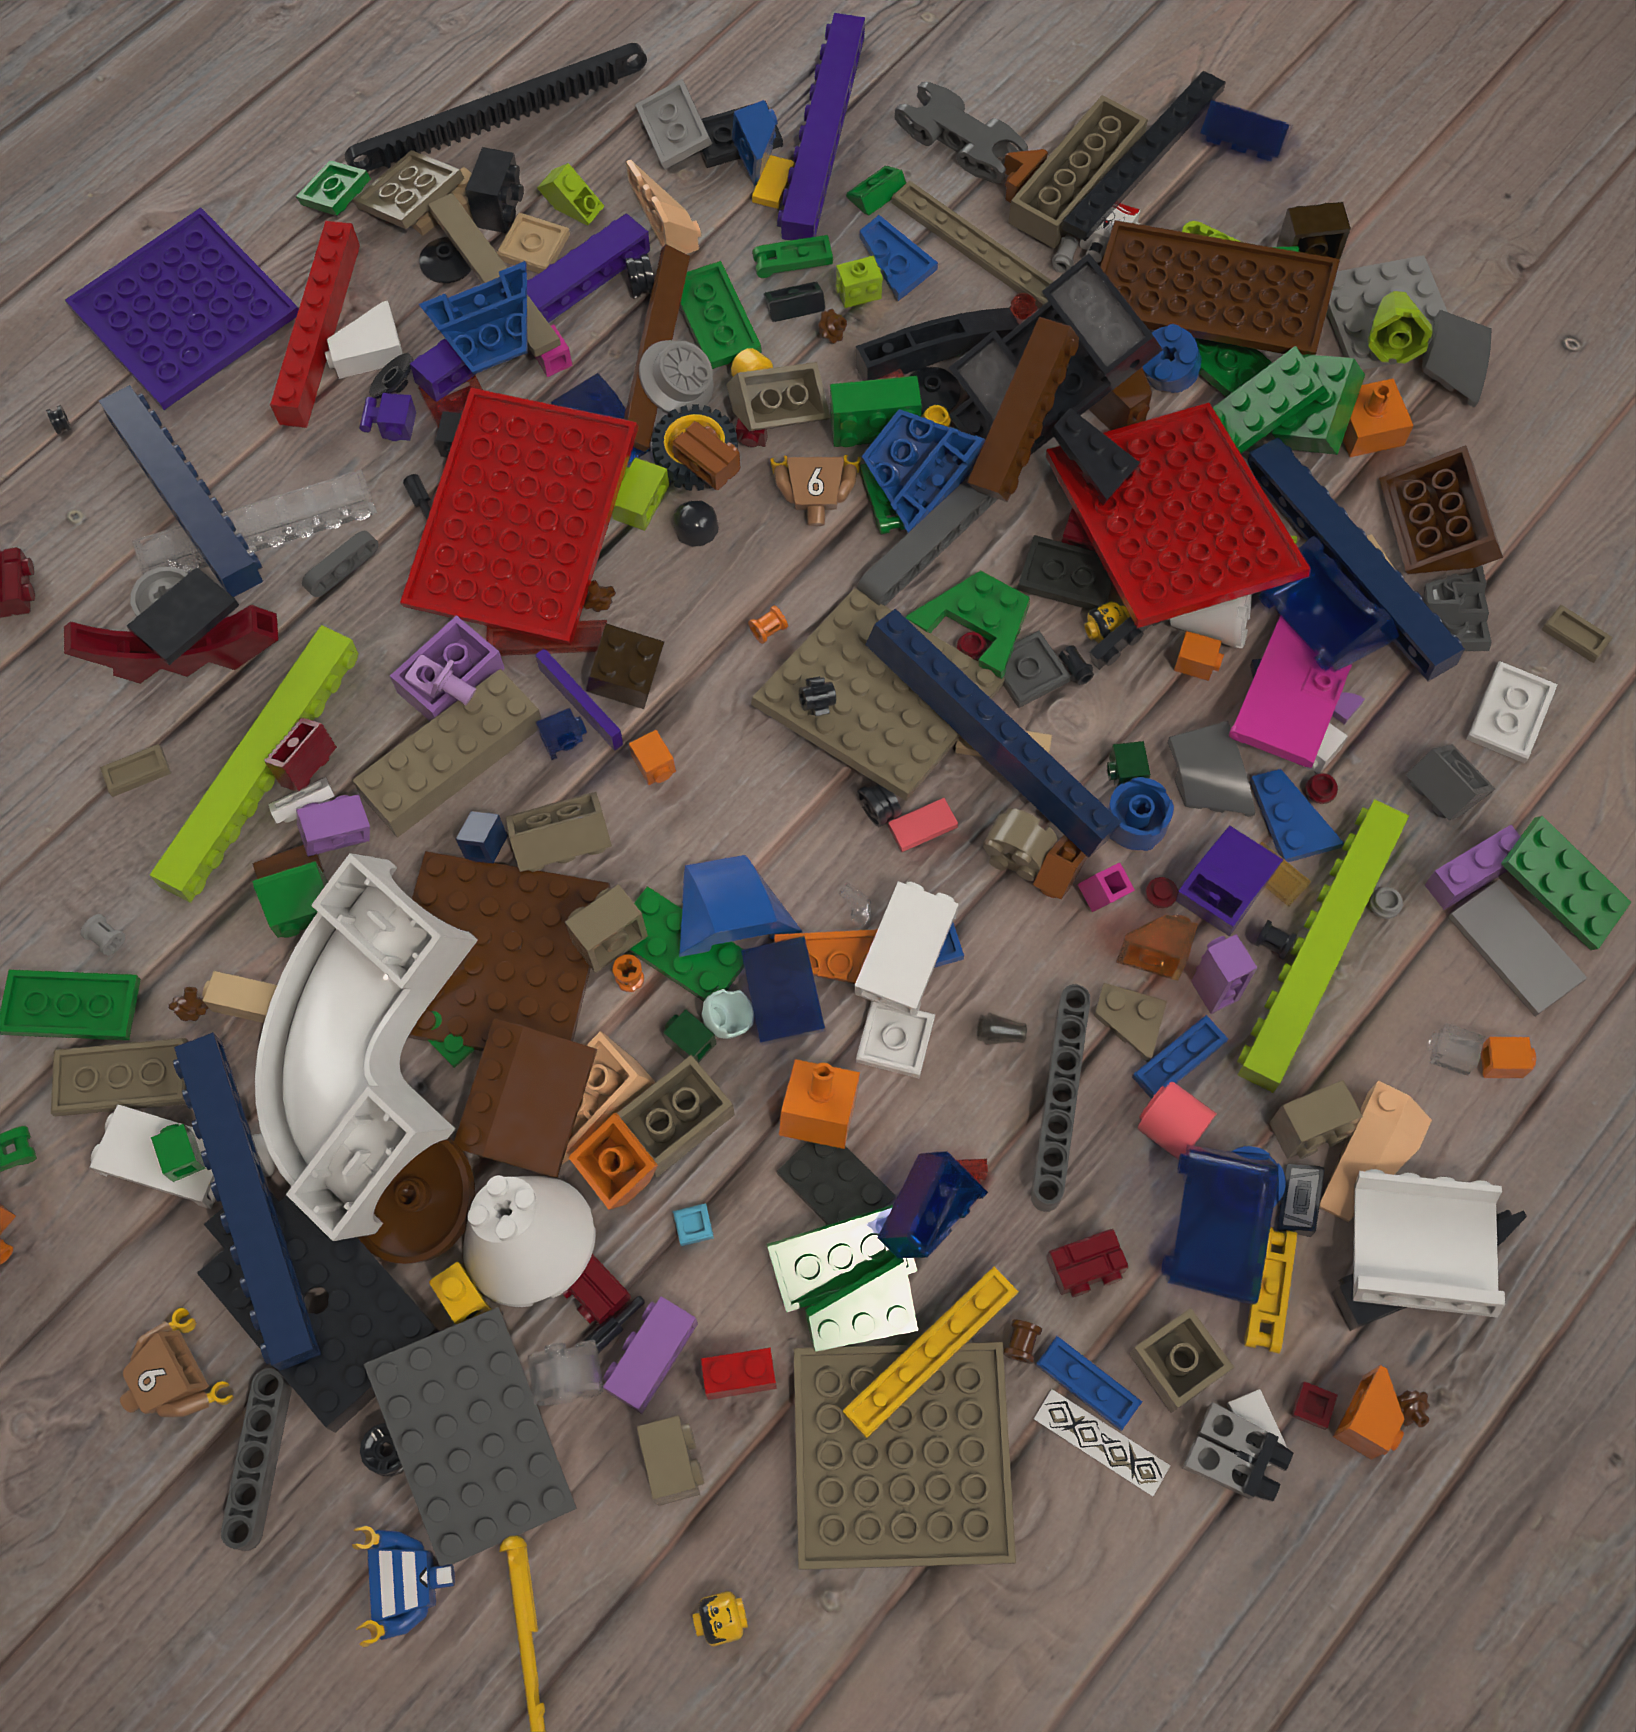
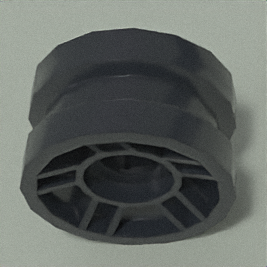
M648 254L640 255L639 259H633V257L625 258L633 297H641L642 293L651 295L654 277Z
M872 781L870 787L864 786L857 790L858 800H863V810L877 827L885 825L890 817L894 819L902 814L895 794L878 783Z
M386 1423L372 1427L364 1435L360 1445V1455L364 1465L369 1470L383 1477H393L403 1473V1467ZM384 1443L393 1445V1452L390 1456L384 1457L381 1455L384 1452Z

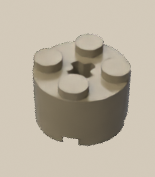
M1008 808L1006 813L1003 810L1000 811L983 842V848L991 857L989 863L996 869L1004 871L1008 868L1016 872L1023 879L1033 881L1036 875H1038L1048 852L1056 844L1057 836L1049 826L1046 831L1038 825L1040 819L1022 810Z

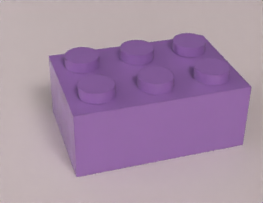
M456 615L394 671L390 678L397 693L431 721L458 700L443 690L438 692L435 698H432L405 680V675L420 655L426 656L443 668L450 659L453 660V675L472 687L478 686L499 669L503 671L505 668L499 651ZM421 667L416 672L417 678L424 683L431 682L435 677L433 670L429 667Z

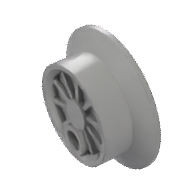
M666 340L653 344L645 351L639 364V378L646 395L657 407L669 414L674 409L681 413V406L687 405L689 411L692 410V404H699V409L703 410L704 405L707 406L710 402L714 388L713 371L708 357L699 347L686 341Z

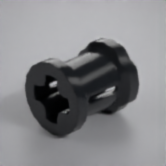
M1267 920L1254 945L1258 947L1263 945L1278 953L1279 958L1284 960L1297 934H1288L1272 926V922Z

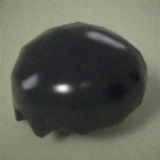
M702 500L688 501L681 504L673 515V524L678 540L683 544L691 547L704 546L713 541L718 533L719 526L715 510Z

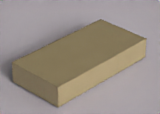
M1561 604L1542 628L1544 632L1592 663L1596 661L1613 638Z
M159 744L100 767L108 792L112 797L172 774L163 749Z

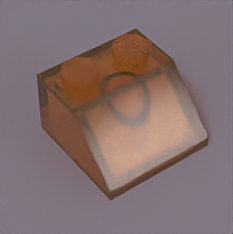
M1166 914L1125 935L1116 963L1178 981L1189 959L1198 923L1191 922L1189 918L1183 915L1176 914L1170 916Z

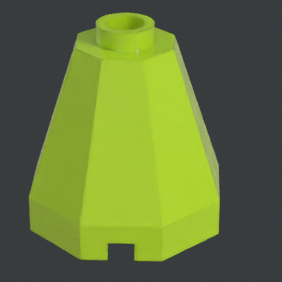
M1393 291L1384 296L1380 303L1368 336V347L1381 362H1389V359H1396L1397 363L1405 364L1427 351L1429 338L1431 339L1433 333L1432 325L1406 292Z

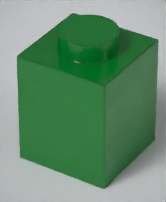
M184 1124L169 1125L163 1128L160 1134L151 1137L162 1173L172 1182L206 1169L194 1133Z

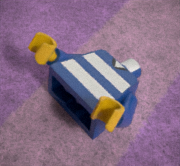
M363 1526L357 1527L353 1531L365 1533V1543L363 1545L352 1544V1547L356 1550L368 1549L371 1620L362 1623L356 1628V1630L367 1628L370 1631L371 1639L359 1643L360 1646L367 1647L379 1638L384 1640L410 1632L427 1617L428 1608L436 1606L435 1589L455 1586V1571L452 1564L434 1566L433 1553L425 1551L422 1542L398 1531L376 1530L374 1532L371 1527Z

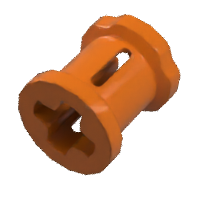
M775 605L770 607L769 612L757 620L753 618L748 621L751 632L761 644L767 642V638L780 629L784 631L788 627L785 616Z
M626 954L615 960L613 973L620 989L625 992H634L636 989L641 988L644 983V974L640 960L633 955ZM629 970L634 971V973H629L628 977L623 976V974H628Z

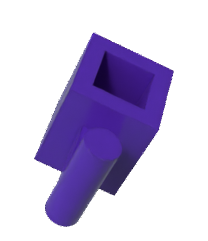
M382 393L380 407H376L377 400L375 398H366L359 427L361 431L370 432L372 423H377L382 439L411 441L416 417V409L411 395Z

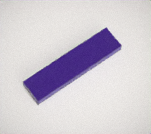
M543 649L535 656L539 670L614 751L623 745L621 730L547 650Z

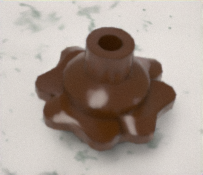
M833 309L821 313V320L818 323L819 333L823 338L828 339L831 344H835L837 341L843 340V332L847 327V321L842 315L836 314Z
M596 580L591 581L590 586H588L589 593L586 597L584 608L586 610L592 608L595 612L608 610L610 604L613 603L611 598L616 594L613 586L603 587L599 586Z
M195 987L184 988V995L173 998L172 1003L168 1007L182 1021H197L209 1009L203 1002V998L197 997L198 990Z
M1407 1390L1402 1395L1397 1396L1405 1419L1403 1422L1405 1427L1412 1423H1415L1418 1427H1424L1428 1424L1429 1417L1425 1414V1411L1430 1407V1404L1427 1402L1428 1394L1426 1392L1419 1393L1417 1390L1413 1392Z

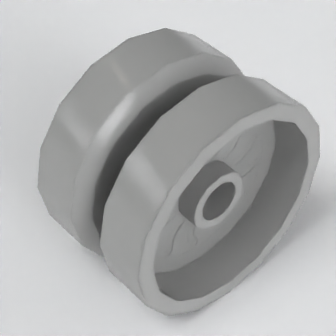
M171 566L158 567L146 572L136 581L131 591L130 604L135 615L139 616L188 573Z

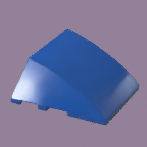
M525 261L499 271L500 277L449 298L446 294H442L419 304L473 374L528 353L527 263Z
M899 409L862 455V458L909 533L968 477L975 466L985 439Z
M746 855L685 865L679 957L708 952L711 946L715 944L768 934L771 939H774L775 934L802 932Z

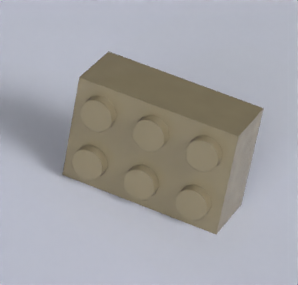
M692 1055L617 1113L657 1163L658 1167L654 1173L656 1177H659L735 1115L732 1102Z

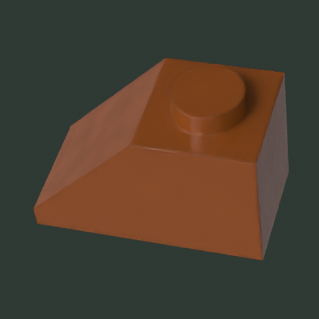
M1063 835L1048 852L1033 885L1040 888V891L1048 897L1062 899L1069 891L1088 857L1071 840Z

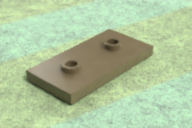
M186 1038L54 1050L51 1114L56 1117L115 1111L117 1105L131 1109L186 1104L182 1090L187 1088L184 1078L180 1079L178 1077L173 1060L177 1059L174 1047L189 1041Z

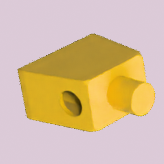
M459 1262L454 1263L429 1281L430 1286L456 1325L468 1320L466 1317L474 1311L478 1312L473 1317L491 1310L480 1291L470 1279L467 1271Z

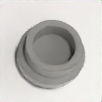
M1384 887L1374 891L1370 897L1369 904L1375 915L1380 918L1390 919L1400 913L1403 901L1395 889Z

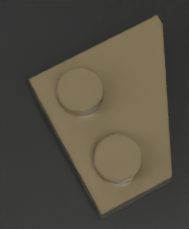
M1103 983L1094 1016L1105 1026L1112 1028L1117 1037L1124 1043L1128 1042L1142 1054L1141 1058L1149 1062L1153 1056L1167 1001Z

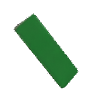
M884 166L847 192L846 197L864 214L871 215L892 200V196L907 182L901 169Z

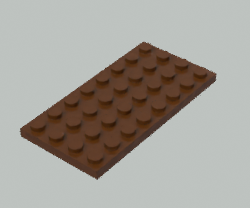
M1115 220L1100 268L1148 329L1157 330L1170 324H1176L1190 332L1194 338L1285 354L1296 346L1302 355H1316L1340 259Z

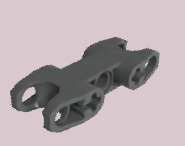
M921 82L917 86V97L924 107L916 108L908 104H899L895 108V120L913 139L925 146L932 145L936 140L958 152L956 156L957 161L965 171L992 183H1001L1005 179L1006 168L997 159L998 157H1004L1010 152L1028 151L1026 142L1009 125L996 118L990 119L986 124L980 122L964 112L965 104L960 96L945 87L931 82ZM1011 143H1014L1019 150H1017Z

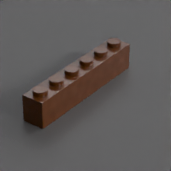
M1041 317L1038 318L967 483L977 492L1008 502L1011 494L1016 491L1021 470L1029 462L1032 445L1042 432V422L1045 415L1053 407L1055 392L1059 384L1066 377V367L1069 360L1077 352L1079 337L1071 326Z

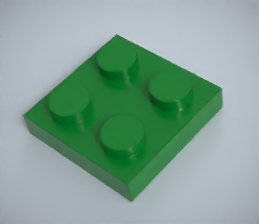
M329 160L298 193L296 198L302 206L338 216L339 213L346 209L351 200L362 192L364 186L371 178L366 170Z

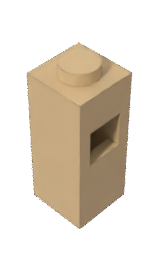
M214 971L211 980H208L204 985L202 993L203 1002L213 1012L264 1023L277 985Z

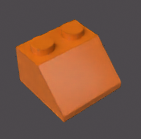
M613 1113L568 1157L608 1210L627 1205L650 1183L658 1167L654 1159L617 1113Z
M1379 1365L1363 1375L1333 1435L1335 1439L1369 1459L1386 1455L1390 1449L1395 1451L1404 1436V1432L1400 1428L1405 1419L1387 1368Z

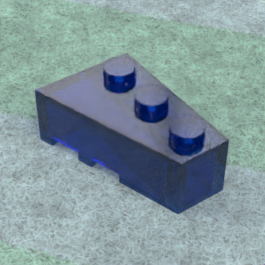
M948 1151L918 1154L877 1239L898 1259L927 1258L952 1232L951 1227L958 1219L965 1218L971 1212L969 1208L977 1199H983L988 1191Z

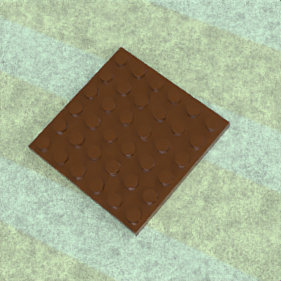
M425 851L412 900L441 921L471 933L478 941L423 1012L407 1038L444 1042L445 1037L451 1034L456 1037L462 1036L464 1046L484 1051L495 1018L573 1041L591 967L574 947L565 921L568 920L574 910L580 907H587L595 901L600 892L611 888L610 883L544 871L531 872L530 870L520 872L519 868L515 866L476 862L462 857ZM431 1011H436L441 1015L442 1022L438 1028L431 1030L436 1025V1017Z

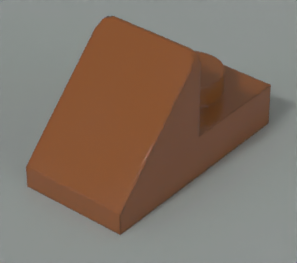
M1039 149L1010 152L1005 155V174L1009 175L1005 182V187H1007L1006 201L1011 203L1015 195L1045 162L1048 151Z

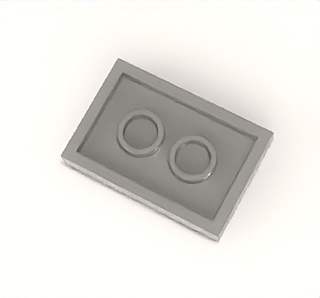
M683 79L635 104L664 169L675 165L712 144Z

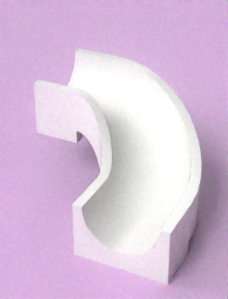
M349 853L311 905L318 912L295 947L271 999L260 1038L255 1073V1098L260 1130L267 1150L280 1174L291 1185L286 1195L332 1241L375 1234L383 1223L373 1214L374 1209L389 1183L414 1157L431 1145L448 1139L455 1130L447 1120L407 1084L400 1072L399 1063L403 1046L411 1030L478 941L471 933L441 921L408 897L391 877L397 870V867L392 862L386 859Z

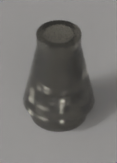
M990 1012L988 1015H980L977 1025L978 1041H984L985 1045L1025 1042L1027 1035L1026 1023H1019Z

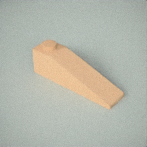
M632 160L626 161L628 181L661 247L668 244L685 254L699 250L698 237H701V231L697 221H692L688 212Z
M601 1031L587 1045L596 1048L597 1053L562 1165L613 1113H618L656 1083L638 1061Z
M1377 1081L1368 1091L1360 1109L1363 1117L1355 1124L1356 1130L1349 1134L1320 1200L1319 1208L1347 1222L1354 1217V1185L1359 1171L1365 1172L1366 1170L1377 1169L1385 1174L1395 1175L1420 1149L1432 1121L1409 1095L1380 1081Z

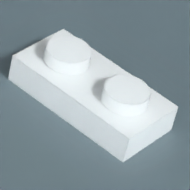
M325 777L302 788L300 792H293L268 805L276 823L282 821L288 823L297 819L296 809H300L309 803L321 804L329 802L330 798L334 797V793Z

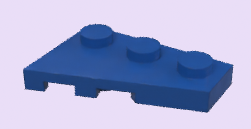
M880 215L859 231V238L870 256L874 255L878 267L881 268L882 276L898 301L938 269V262Z
M1282 769L1251 777L1250 785L1279 857L1283 859L1282 864L1342 848L1344 842Z

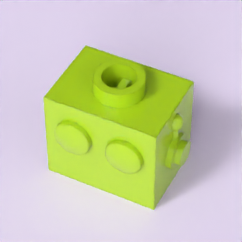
M874 255L836 265L835 288L840 295L844 308L882 299L883 276Z

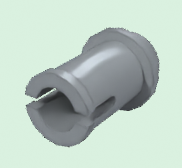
M1072 236L1062 237L1058 252L1052 258L1053 268L1057 272L1065 273L1074 265L1073 256L1078 246V241Z

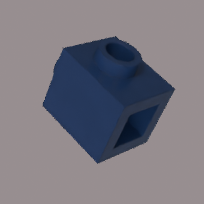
M471 811L456 837V841L465 859L493 864L508 834L499 814Z

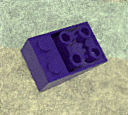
M1229 825L1181 886L1176 902L1226 935L1231 936L1279 868L1283 859Z

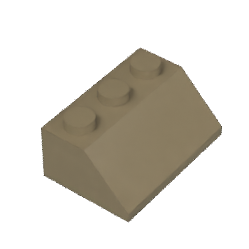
M817 362L740 372L726 384L733 412L749 431L829 420L831 418Z
M597 792L506 816L509 838L520 872L525 870L535 872L544 868L545 865L554 862L567 863L574 860L575 856L586 853L596 855L612 846Z

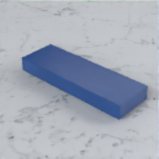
M1205 1015L1136 1071L1132 1078L1152 1099L1162 1086L1166 1088L1170 1082L1177 1084L1227 1043L1228 1038Z
M1056 1336L1036 1363L1038 1368L1120 1431L1124 1429L1143 1402L1058 1336Z

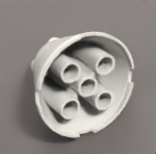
M500 1175L490 1178L487 1185L475 1196L468 1212V1222L463 1242V1259L470 1279L486 1297L506 1306L528 1307L533 1306L534 1302L541 1301L550 1296L552 1298L559 1296L581 1276L593 1253L596 1228L593 1224L591 1208L577 1189L557 1178L548 1176L503 1177Z

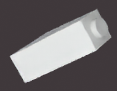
M388 301L381 302L329 337L327 341L330 351L325 352L329 368L336 369L339 379L381 369L395 357L403 354Z

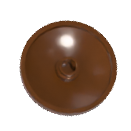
M451 1138L439 1141L414 1157L393 1178L380 1196L373 1213L383 1224L375 1234L358 1237L372 1254L393 1263H422L442 1255L459 1240L467 1227L468 1212L475 1198L473 1172L467 1157L460 1147Z

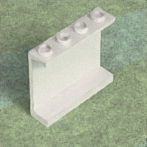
M1370 1169L1365 1172L1359 1171L1354 1185L1353 1301L1498 1317L1505 1306V1291H1498L1496 1203L1502 1193V1186L1491 1185L1489 1182L1481 1180L1468 1183L1458 1182L1450 1177H1438L1436 1179L1421 1178L1414 1173L1392 1175L1385 1174L1377 1169Z

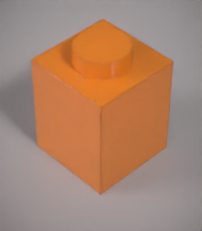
M1186 631L1174 671L1209 681L1213 670L1219 672L1224 654L1219 653L1222 641Z
M657 730L629 743L631 756L648 785L655 782H664L676 772L674 758Z
M1489 1037L1480 1046L1483 1078H1524L1536 1065V1052L1534 1048H1531L1530 1037Z

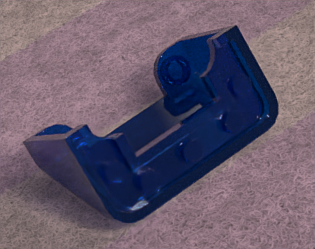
M1315 536L1298 548L1311 568L1309 577L1260 591L1261 593L1257 596L1268 610L1273 607L1315 652L1317 656L1314 659L1325 672L1330 669L1335 673L1389 645L1399 637L1392 617L1383 607L1379 609L1375 603L1372 604L1338 569L1336 562L1326 554H1323L1324 546Z
M1187 1145L1186 1154L1180 1153L1177 1167V1173L1183 1174L1184 1190L1175 1246L1171 1250L1170 1255L1164 1254L1161 1274L1166 1276V1281L1170 1284L1256 1305L1263 1277L1278 1182V1168L1267 1157Z

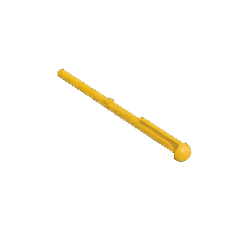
M518 1535L509 1536L500 1544L499 1552L507 1553L530 1731L546 1732L544 1723L545 1705L544 1702L540 1703L539 1681L532 1632H538L527 1544Z

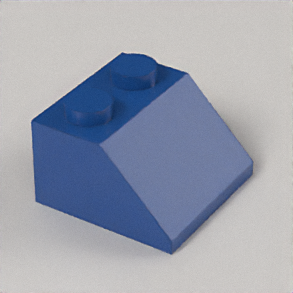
M765 100L734 111L732 140L754 186L757 185L772 153L773 142L776 138L775 126L778 124L774 110L772 108L768 109Z

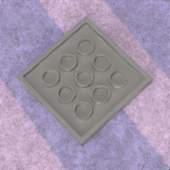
M1424 255L1337 271L1327 314L1343 356L1354 358L1362 370L1397 363L1396 359H1389V362H1381L1368 347V336L1380 303L1384 296L1393 291L1406 292L1432 325L1433 333L1431 339L1429 338L1428 344L1433 339L1434 317L1439 310L1447 312V309ZM1423 354L1419 355L1418 357L1412 360L1422 359Z

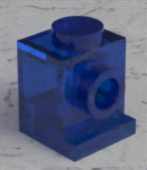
M570 708L536 722L540 737L551 760L557 759V752L561 750L568 751L576 747L578 743L583 741L582 735L587 733L581 717L575 718Z

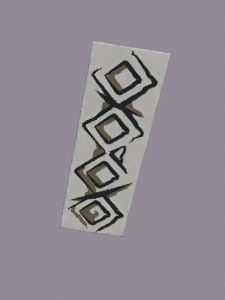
M1053 1389L1049 1392L1034 1420L1151 1496H1154L1170 1468L1169 1464Z

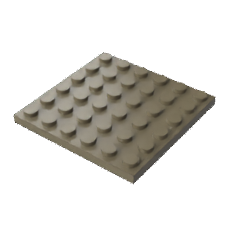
M855 588L752 697L751 705L907 801L961 736L865 645L874 624L892 610L881 603L877 605ZM909 621L991 699L1003 687L1004 677L1000 679L991 670L981 668L978 661ZM820 676V678H825V683L832 682L834 685L836 704L828 706L830 714L815 717V715L810 714V710L804 711L799 701V688L806 687L805 679Z
M1003 1342L966 1343L867 1439L842 1411L911 1345L836 1347L817 1352L814 1351V1348H794L799 1570L1016 1563Z

